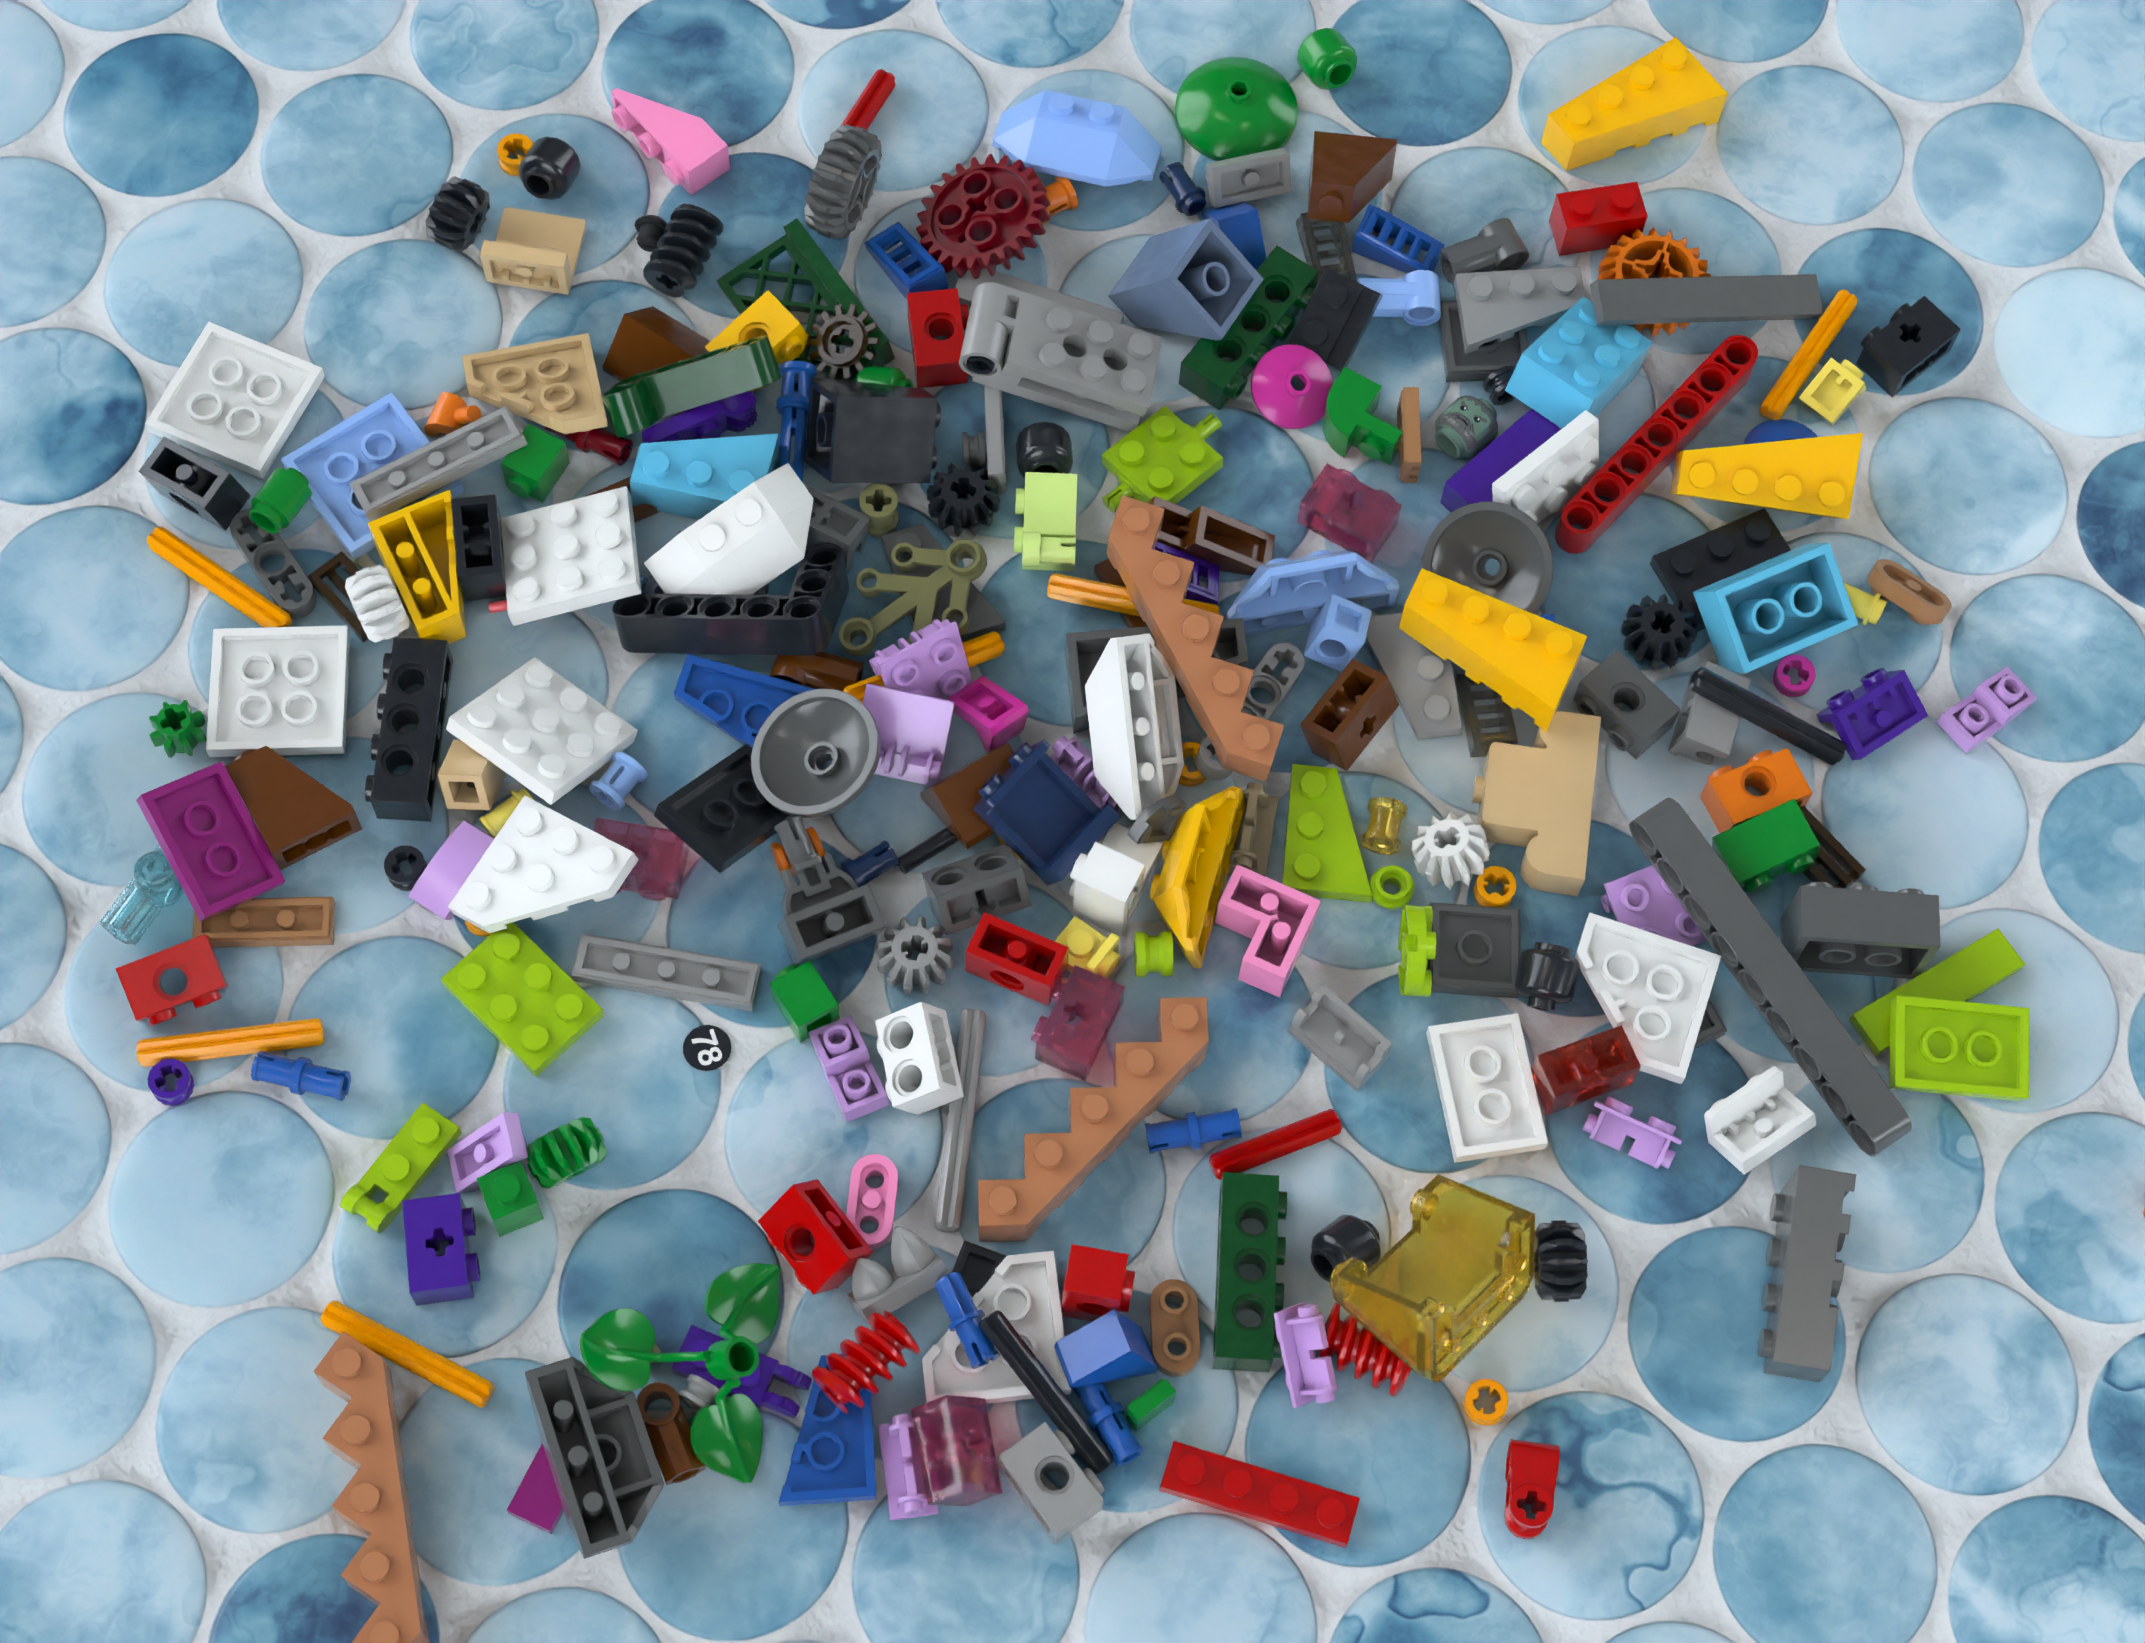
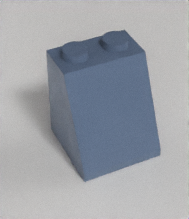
M1210 218L1151 236L1108 297L1135 326L1217 341L1225 336L1264 278Z

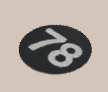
M712 1025L699 1026L686 1036L683 1043V1054L686 1061L695 1069L712 1071L724 1065L731 1054V1041L726 1032L719 1027Z

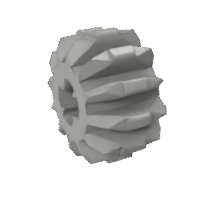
M921 916L917 920L916 926H910L909 921L903 917L900 920V931L887 926L884 931V937L887 941L877 943L876 952L882 957L877 961L878 971L880 973H888L887 984L890 988L903 982V992L908 996L913 991V985H920L921 991L927 995L930 992V980L943 985L946 981V974L943 970L953 968V957L948 954L953 949V943L950 938H941L943 928L940 924L926 929V918ZM913 951L921 952L917 956V960L908 959L913 955Z

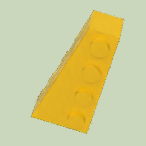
M1675 37L1549 113L1541 143L1560 165L1568 171L1614 156L1617 150L1629 146H1634L1636 149L1649 145L1651 139L1670 134L1673 137L1686 133L1688 127L1703 123L1704 126L1717 123L1728 93Z
M1421 568L1404 604L1399 629L1445 661L1450 659L1466 671L1465 675L1477 684L1483 682L1502 696L1501 701L1514 710L1519 708L1534 718V724L1545 732L1548 731L1587 639V636L1423 568Z

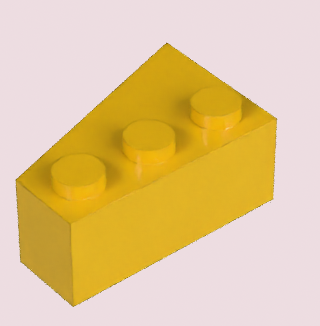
M450 490L368 522L377 552L396 587L418 639L447 640L448 644L466 637L464 599L457 574L451 505L452 495Z

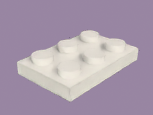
M1585 410L1493 482V502L1516 507L1528 514L1537 524L1551 513L1561 510L1567 500L1574 496L1600 470L1598 418Z
M1515 1013L1428 1026L1426 1034L1454 1163L1545 1149L1548 1141L1519 1014Z

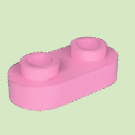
M880 1154L866 1155L853 1166L846 1217L872 1250L885 1245L892 1235L898 1190L897 1168L889 1158ZM872 1176H878L884 1182L879 1188H870L866 1181ZM866 1221H873L878 1225V1229L874 1233L867 1234L861 1230V1226Z

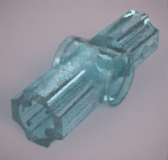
M159 844L153 852L144 854L137 860L134 866V877L100 920L104 929L127 945L132 944L136 946L164 907L173 905L180 899L183 893V888ZM159 875L168 876L161 883L150 884L154 877Z

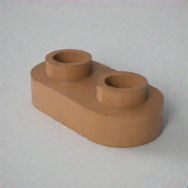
M1878 560L1867 576L1871 591L1875 595L1879 593L1881 594L1880 599L1892 601L1908 612L1910 618L1919 624L1942 623L1952 607L1949 598L1943 592L1891 560Z
M1169 1279L1158 1284L1150 1297L1151 1350L1159 1371L1171 1377H1181L1187 1375L1196 1367L1200 1356L1197 1296L1190 1285L1181 1280ZM1169 1296H1177L1183 1304L1180 1308L1171 1309L1166 1305L1165 1299ZM1173 1342H1179L1183 1344L1186 1351L1182 1355L1175 1356L1169 1352L1168 1345Z

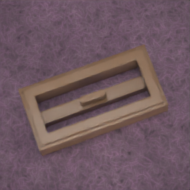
M1404 387L1401 390L1397 406V426L1399 430L1403 431L1399 446V476L1402 483H1417V475H1419L1422 464L1419 387Z

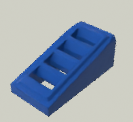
M1369 205L1355 234L1352 252L1405 273L1416 270L1434 272L1439 261L1440 250L1445 247V244L1392 214ZM1372 231L1379 233L1378 238L1371 235ZM1389 237L1395 239L1393 246L1386 243ZM1405 243L1411 245L1408 255L1401 252ZM1420 249L1427 251L1423 263L1416 260Z
M900 222L895 223L864 242L868 252L906 300L907 293L948 289L949 286L942 265L931 254L927 253V250ZM899 242H902V245L892 250L891 252H885L886 250L890 249Z

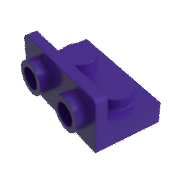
M1885 668L1876 669L1860 679L1862 685L1851 692L1848 689L1830 697L1826 701L1828 707L1816 714L1820 723L1832 722L1841 741L1846 744V751L1851 760H1861L1928 716L1905 670L1886 672Z

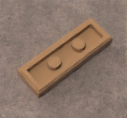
M333 897L254 898L201 922L194 911L192 939L206 934L209 936L213 948L334 945L336 902Z

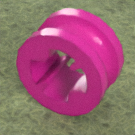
M1801 655L1786 656L1778 663L1774 671L1773 684L1782 695L1787 697L1803 696L1809 691L1815 680V668L1806 657ZM1790 668L1797 669L1798 676L1804 678L1805 681L1800 679L1797 685L1791 684L1790 676L1783 674V672L1788 674Z

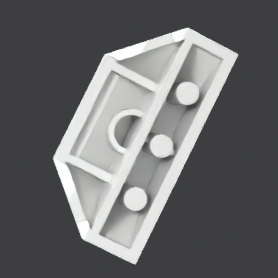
M789 463L754 481L683 530L645 561L644 565L665 594L753 595L804 559L814 499Z
M1150 633L1110 638L1085 684L1094 776L1130 820H1137L1152 804L1162 798L1173 795L1177 789L1184 766L1175 675L1162 653L1154 646L1155 641Z

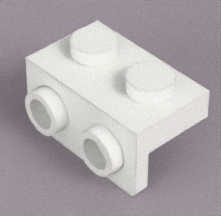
M1773 1066L1764 1073L1752 1077L1745 1086L1727 1098L1715 1102L1704 1114L1708 1143L1744 1175L1816 1126L1815 1113L1784 1087L1783 1072L1777 1066Z

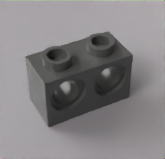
M1007 844L922 873L931 910L946 935L978 925L984 912L998 918L1032 906L1023 868Z

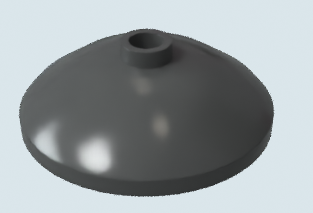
M1478 502L1453 511L1436 526L1427 541L1423 554L1422 568L1535 614L1545 601L1551 588L1554 561L1551 546L1545 533L1528 514L1516 507L1500 502ZM1490 559L1497 560L1500 565L1499 572L1494 576L1488 574L1485 569V565Z
M814 689L797 694L783 702L768 716L756 736L751 756V769L755 784L763 797L772 806L785 814L795 817L801 816L802 818H814L834 813L855 800L871 781L881 752L879 728L873 715L865 705L846 692L834 689ZM833 760L829 767L822 770L823 765L827 761Z

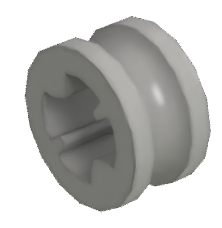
M690 1374L687 1378L689 1386L686 1390L681 1389L678 1392L679 1399L696 1412L705 1406L716 1405L715 1394L719 1389L705 1379Z

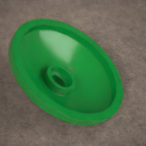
M1226 57L1207 62L1196 68L1186 77L1177 94L1175 116L1178 128L1184 139L1202 155L1215 161L1283 148L1294 133L1298 117V105L1292 87L1274 68L1249 58ZM1233 93H1241L1244 95L1238 96Z

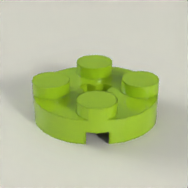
M1405 905V908L1402 909L1398 939V950H1401V965H1398L1400 995L1426 997L1431 995L1432 973L1431 970L1427 969L1428 959L1434 960L1436 955V932H1431L1433 922L1432 906Z

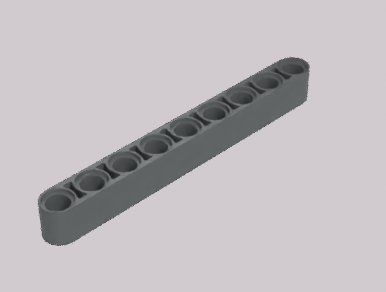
M1668 797L1632 820L1629 824L1630 832L1639 848L1715 952L1721 956V960L1858 1147L1871 1157L1876 1156L1910 1132L1912 1123L1904 1108L1680 804Z

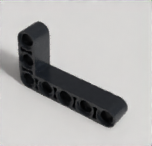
M821 543L812 546L805 552L804 559L800 563L788 595L638 594L618 599L613 604L612 611L621 646L624 650L632 653L813 655L826 649L830 643L849 592V581L841 547L833 543Z

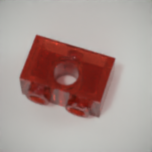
M1621 1025L1537 1055L1531 1071L1536 1092L1548 1115L1631 1085L1641 1065Z

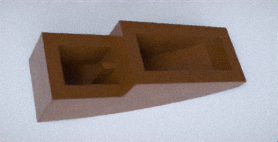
M1157 496L1146 502L1165 509L1162 528L1157 542L1220 566V571L1253 575L1260 565H1265L1272 560L1275 535L1202 505L1191 511Z

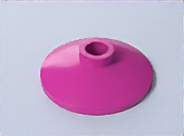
M1282 345L1268 351L1257 362L1251 377V394L1257 409L1269 422L1285 429H1302L1314 424L1324 416L1327 397L1333 385V380L1328 366L1318 354L1300 345ZM1292 377H1298L1302 381L1303 388L1301 391H1297L1291 386Z

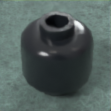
M547 136L537 139L522 158L518 171L524 187L530 194L537 198L553 200L561 198L569 190L579 174L581 165L578 155L568 143L559 138Z
M1038 422L1025 427L1019 433L1016 442L1017 466L1019 473L1024 478L1025 472L1070 473L1073 465L1072 442L1069 433L1062 426L1052 422Z
M1535 942L1534 949L1522 952L1515 989L1521 996L1529 998L1527 1007L1554 1012L1556 1004H1566L1572 1001L1579 964L1574 957L1570 956L1571 949L1550 943Z
M1341 1215L1313 1237L1310 1258L1315 1271L1327 1282H1335L1340 1285L1354 1283L1379 1263L1381 1257L1379 1233L1373 1224L1367 1220H1362L1354 1215Z

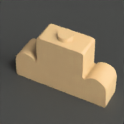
M1556 711L1547 732L1539 727L1533 747L1501 742L1492 743L1484 763L1483 776L1475 777L1472 802L1479 803L1477 825H1481V828L1484 829L1487 842L1527 847L1520 865V875L1523 881L1532 889L1578 897L1585 881L1601 717Z

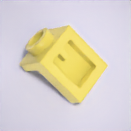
M1830 358L1799 396V400L1833 426L1858 394L1861 396L1865 392L1866 385L1861 380L1865 374L1846 359L1839 364L1833 358Z
M1076 916L1073 917L1055 940V942L1069 947L1067 970L1091 987L1100 975L1107 978L1121 959V955L1118 954L1120 937L1112 932L1107 938Z

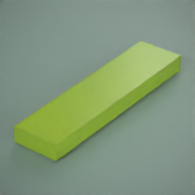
M1999 928L1854 1013L1849 1021L1877 1057L1890 1048V998L1901 995L1969 1002L2019 972L2026 964Z

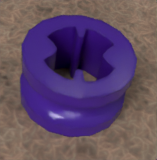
M165 1059L156 1063L149 1071L147 1078L148 1087L156 1099L162 1104L169 1106L179 1105L188 1100L195 1086L194 1078L186 1065L176 1059ZM174 1073L178 1079L176 1081L177 1089L168 1091L166 1086H163L166 1084L165 1076Z

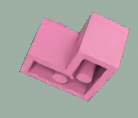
M1237 864L1218 902L1215 923L1252 939L1242 959L1238 980L1280 998L1316 922L1321 900Z

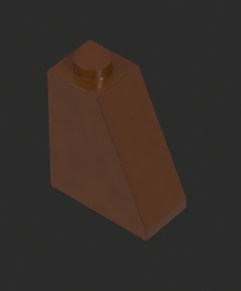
M1314 131L1309 174L1307 219L1349 223L1392 180L1397 139Z
M268 746L258 750H247L239 754L233 762L225 765L279 870L362 830L357 815L349 802Z

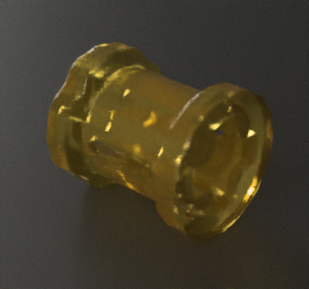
M1372 798L1369 800L1367 808L1371 814L1368 830L1362 834L1360 844L1363 848L1377 854L1392 855L1393 853H1398L1401 847V841L1398 839L1401 820L1406 818L1408 807L1403 802L1393 798Z

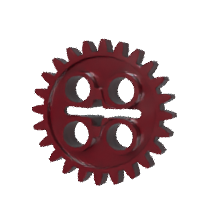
M989 154L985 163L980 165L976 157H973L970 168L965 169L958 163L956 164V175L952 177L947 173L942 174L945 182L943 186H930L935 196L934 198H922L921 202L926 210L917 213L921 225L916 227V231L921 237L920 244L927 250L928 254H931L942 265L945 273H949L954 269L958 278H962L969 269L974 279H978L982 269H987L991 277L995 276L997 265L1002 264L1005 269H1011L1010 259L1015 256L1023 261L1026 258L1022 249L1024 247H1037L1033 235H1044L1046 233L1041 222L1050 220V215L1046 210L1051 205L1046 195L1047 190L1041 179L1037 177L1032 167L1026 169L1023 161L1020 159L1012 164L1008 155H1004L997 164L993 155Z

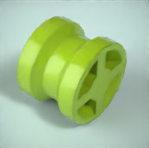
M1144 931L1134 933L1135 977H1145L1149 972H1159L1163 977L1173 976L1172 931H1162L1158 936H1148Z

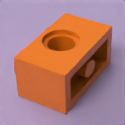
M1786 748L1776 753H1772L1771 750L1762 751L1751 757L1747 764L1735 769L1731 765L1719 768L1709 775L1700 798L1719 833H1722L1794 798L1800 808L1806 806L1813 792L1789 749ZM1745 787H1755L1761 791L1763 796H1754Z

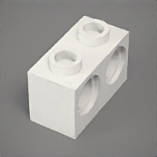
M919 1002L875 1020L878 1032L877 1049L883 1059L887 1077L885 1089L894 1108L919 1115L964 1097L946 1010ZM922 1077L921 1084L918 1087L919 1080Z

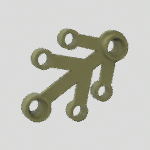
M966 539L955 541L947 550L918 548L908 542L897 544L891 551V559L895 568L900 572H911L918 565L939 569L928 577L879 573L873 568L861 570L857 574L855 582L862 596L874 598L882 592L903 595L869 620L861 617H853L846 620L839 629V639L848 654L864 656L875 647L876 637L915 609L913 631L917 633L918 630L932 624L938 592L951 583L950 605L944 610L942 621L945 619L950 620L955 615L962 616L963 620L957 626L960 635L964 634L970 626V619L966 611L970 584L978 579L987 567V556L983 547L975 541ZM909 552L912 554V558L909 561H898V557L902 553ZM964 558L973 560V563L968 567L961 568L958 566L959 562ZM866 579H877V583L873 587H863ZM864 635L867 637L866 641L861 645L856 646L852 644L856 636ZM910 637L907 638V642L909 645L912 644Z

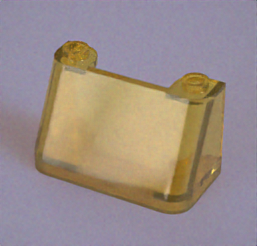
M1439 1174L1424 1189L1421 1188L1414 1194L1410 1203V1213L1413 1215L1412 1229L1369 1270H1367V1264L1363 1260L1351 1257L1344 1263L1336 1266L1330 1279L1334 1300L1417 1375L1434 1383L1443 1380L1524 1298L1533 1279L1535 1213Z

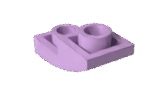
M2007 666L1979 684L1970 696L1945 711L1936 723L1967 754L2035 702L2037 697Z
M463 820L434 855L408 897L441 918L451 921L454 914L448 908V905L495 838L470 822Z
M851 1015L808 1032L846 1123L889 1106L888 1096L872 1065L868 1049Z

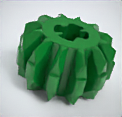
M586 1117L574 1119L547 1132V1134L528 1144L526 1148L528 1154L526 1158L527 1166L533 1178L537 1179L542 1188H552L568 1180L570 1181L574 1177L595 1167L607 1155L604 1138L599 1128L595 1127L591 1118Z

